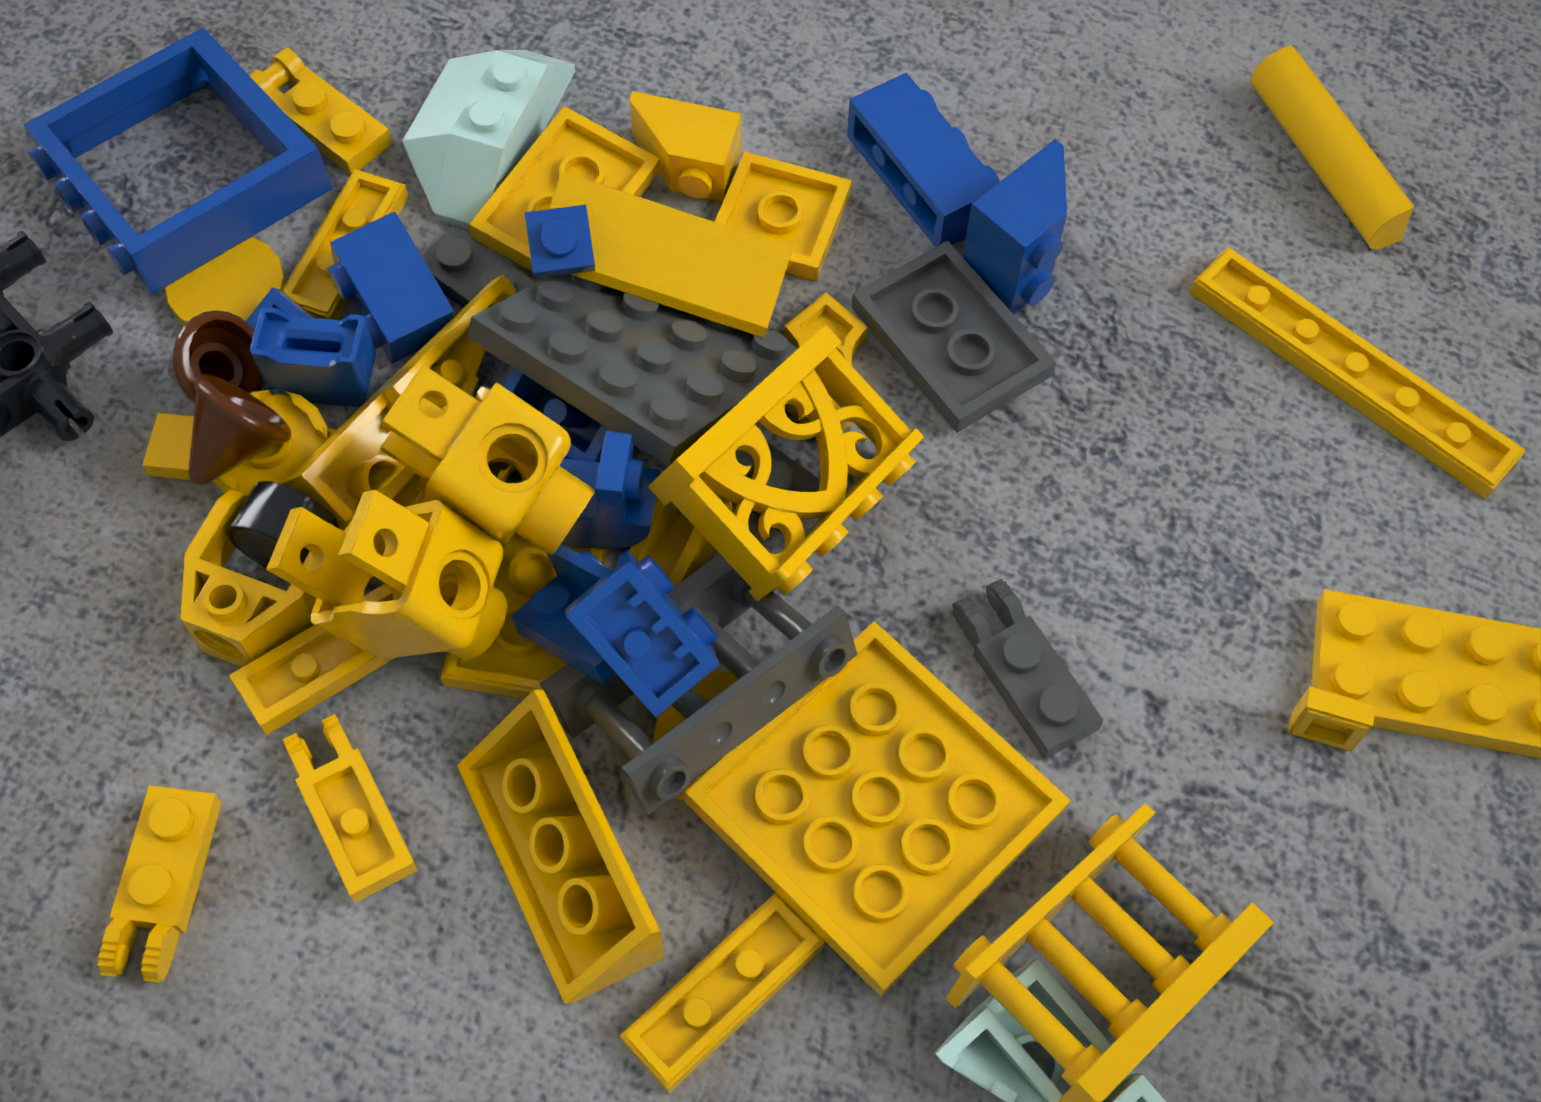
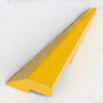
M503 274L486 285L281 484L302 492L320 503L336 518L339 529L345 530L352 521L363 492L377 490L403 507L422 503L428 481L380 450V446L391 432V430L382 425L383 419L422 364L470 396L473 395L479 380L476 374L487 350L467 338L471 317L515 294L517 289ZM436 395L424 397L446 412V404L443 399Z

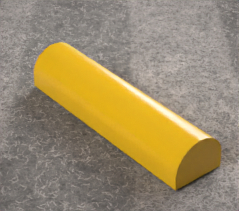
M1289 45L1270 54L1252 73L1250 79L1252 87L1369 247L1378 250L1401 241L1414 208L1412 202L1295 47L1293 48L1292 45Z

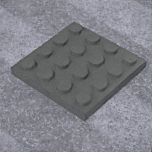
M571 274L546 277L472 316L467 335L468 339L612 432L632 434L634 446L667 467L798 349L789 343L785 336L774 330L767 329L763 338Z

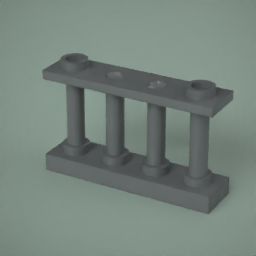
M719 554L677 584L667 594L683 613L693 606L707 620L719 637L711 644L715 649L718 661L739 680L709 702L691 688L672 704L685 720L655 743L618 707L619 704L634 693L617 673L603 685L573 666L566 664L541 682L540 685L544 689L561 726L573 738L596 723L632 759L621 768L639 807L649 815L667 800L680 795L689 783L825 679L838 674L851 659L858 655L844 610L837 605L812 624L778 596L774 590L757 602L749 593L751 587ZM749 608L756 610L790 640L761 663L722 629Z

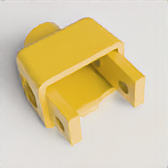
M422 364L383 419L382 425L391 430V432L380 446V450L428 481L422 503L433 500L441 501L497 539L503 548L509 543L516 532L552 556L595 493L594 488L560 467L571 446L568 432L497 382L491 389L481 386L475 399ZM436 395L443 399L446 404V412L424 397ZM494 462L511 464L521 473L524 481L520 483H506L498 480L491 473L488 465Z
M377 490L363 492L353 519L344 532L303 507L291 509L266 568L267 571L317 598L311 613L312 624L383 659L447 651L459 659L471 660L486 651L497 638L505 622L508 609L506 596L501 590L493 586L503 559L504 551L501 543L439 500L403 507ZM303 547L307 548L312 554L313 563L309 570L300 561V553ZM372 577H376L390 586L393 591L394 600L385 602L365 601V586Z

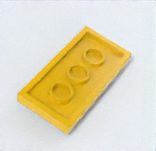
M1327 589L1323 590L1317 600L1312 687L1377 705L1373 723L1375 728L1541 759V628Z

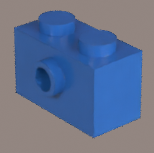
M395 211L330 242L334 265L327 267L328 274L343 300L350 297L354 298L363 314L362 316L365 318L374 348L377 349L382 346L391 364L419 351L454 317L452 306Z

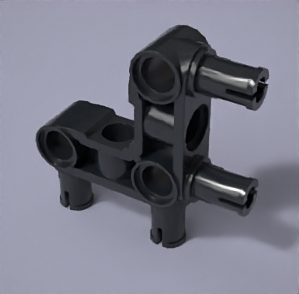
M20 231L16 237L0 246V437L38 412L55 430L56 435L61 440L69 442L79 438V435L69 425L70 421L68 419H72L84 433L92 427L94 422L93 413L84 407L67 389L66 375L68 374L67 370L71 368L69 363L106 336L109 337L114 332L105 317L98 309L96 310L90 301L85 303L84 307L45 332L42 329L36 331L4 297L3 290L39 265H44L47 261L36 244L28 238L25 232Z

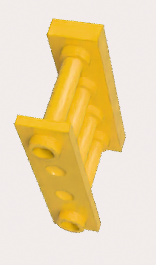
M1146 803L1126 821L1117 814L1113 815L1088 842L1094 850L993 943L982 935L963 952L953 965L961 975L945 999L956 1009L982 985L1065 1069L1061 1077L1071 1088L1058 1102H1103L1274 923L1253 902L1233 922L1223 913L1216 917L1135 841L1156 813ZM1115 860L1197 937L1193 944L1203 953L1192 964L1181 954L1174 959L1094 882ZM1072 900L1155 979L1151 986L1160 996L1149 1008L1138 998L1131 1003L1050 923ZM1027 942L1111 1023L1107 1031L1116 1041L1103 1054L1093 1044L1086 1049L1004 966Z

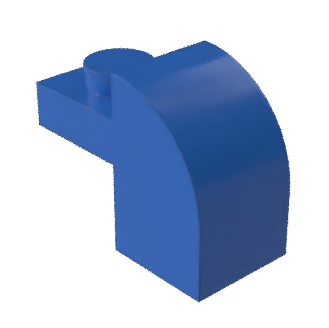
M606 431L600 463L564 458L560 467L594 488L595 493L562 541V545L590 549H620L638 544L649 535L656 496L648 486L660 475V470L644 468V461L634 460L632 434Z

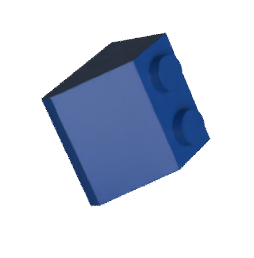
M1056 139L971 205L963 258L1013 315L1027 303L1030 306L1038 304L1048 294L1054 284L1052 272L1055 260L1063 248V242L1060 240L1067 216L1064 146Z

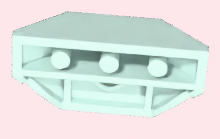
M495 50L448 60L402 140L409 160L437 221L470 230V222L545 130L575 73V64L528 50Z

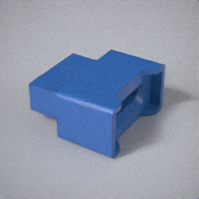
M264 307L259 312L250 346L252 357L267 388L284 389L285 392L301 395L310 403L361 407L365 403L376 351L365 318L362 315L350 314L342 320L290 316L277 308Z

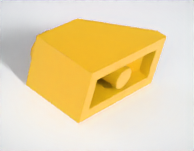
M632 91L629 98L632 137L640 148L660 158L658 174L670 191L684 193L692 198H707L723 202L742 152V113Z

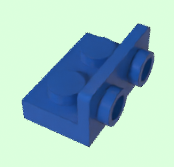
M560 544L552 556L547 553L557 576L511 616V619L519 635L605 685L616 672L565 616V609L611 570L605 568L591 553L584 550L577 553Z
M627 549L617 557L618 565L565 609V616L649 711L657 717L720 665L715 649L711 645L719 637L697 609L692 606L683 613L667 593L675 586L649 555L639 562Z

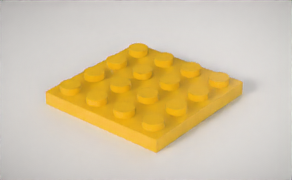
M874 621L854 639L857 656L851 659L838 674L825 679L750 738L726 754L685 791L684 802L882 997L1067 809L1071 800Z

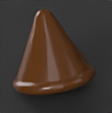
M214 310L203 312L193 317L182 327L176 338L173 355L168 365L170 378L181 387L187 397L194 403L196 399L194 383L195 379L201 375L219 377L248 393L261 391L264 382L250 352L255 330L241 317L230 312Z
M201 375L195 379L196 399L188 468L189 478L198 485L208 484L276 444L290 440L291 429L287 422L273 409L250 393L216 376Z

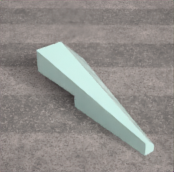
M1038 959L1028 960L1013 974L1086 1049L1093 1044L1103 1054L1111 1046L1110 1042ZM991 994L970 1013L934 1052L942 1063L1005 1102H1058L1071 1088L1061 1077L1065 1069ZM1133 1070L1103 1102L1166 1101L1143 1074L1135 1073Z

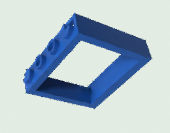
M204 27L24 124L35 144V147L27 152L38 166L45 180L49 181L54 177L58 179L53 184L71 212L75 213L80 209L84 211V213L80 214V218L97 244L101 246L109 241L112 246L107 248V251L123 276L133 271L152 295L333 189L318 148ZM208 86L267 149L274 159L143 234L138 235L74 158L199 89Z

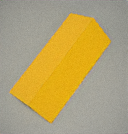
M561 171L549 209L586 205L595 262V271L571 275L744 332L765 337L793 250L792 247Z
M544 689L533 690L457 767L562 1000L566 1005L575 1003L665 959L662 935L657 922Z

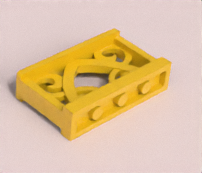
M826 324L648 486L665 506L672 502L751 587L749 593L757 602L775 588L785 596L800 584L813 570L806 561L814 551L820 558L823 557L848 534L849 531L843 526L842 522L849 515L854 521H857L883 497L876 487L882 481L887 486L892 485L914 465L916 461L909 453L924 438L917 428L911 431L836 349L842 342ZM831 398L840 406L839 409L835 410ZM785 404H790L797 409L799 414L797 421L808 416L810 423H793L785 413ZM757 421L770 432L786 439L806 440L815 436L820 460L819 491L797 492L766 485L771 473V453L764 435L755 424ZM854 422L866 436L855 431L843 434L840 423ZM868 437L876 446L875 457L864 459L856 451L855 444L864 442ZM736 450H743L752 456L755 464L752 479L745 476L750 470L751 465L744 466L740 464L735 456ZM848 473L855 477H860L847 490ZM714 492L737 504L733 513ZM751 510L762 513L758 519V531L763 541L770 537L769 531L771 527L777 528L783 533L785 546L781 553H769L749 531L748 519ZM820 518L805 533L800 519Z

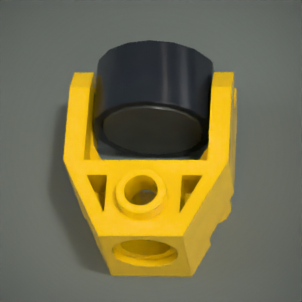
M258 481L252 486L247 496L245 493L230 489L217 499L185 551L180 620L201 652L243 667L313 626L311 613L317 600L316 597L293 584L285 591L226 569L225 566L237 548L248 558L267 568L291 509L303 507L339 529L336 518L320 503L302 492L272 481ZM303 547L300 553V561L309 570L313 563L312 554L307 548Z

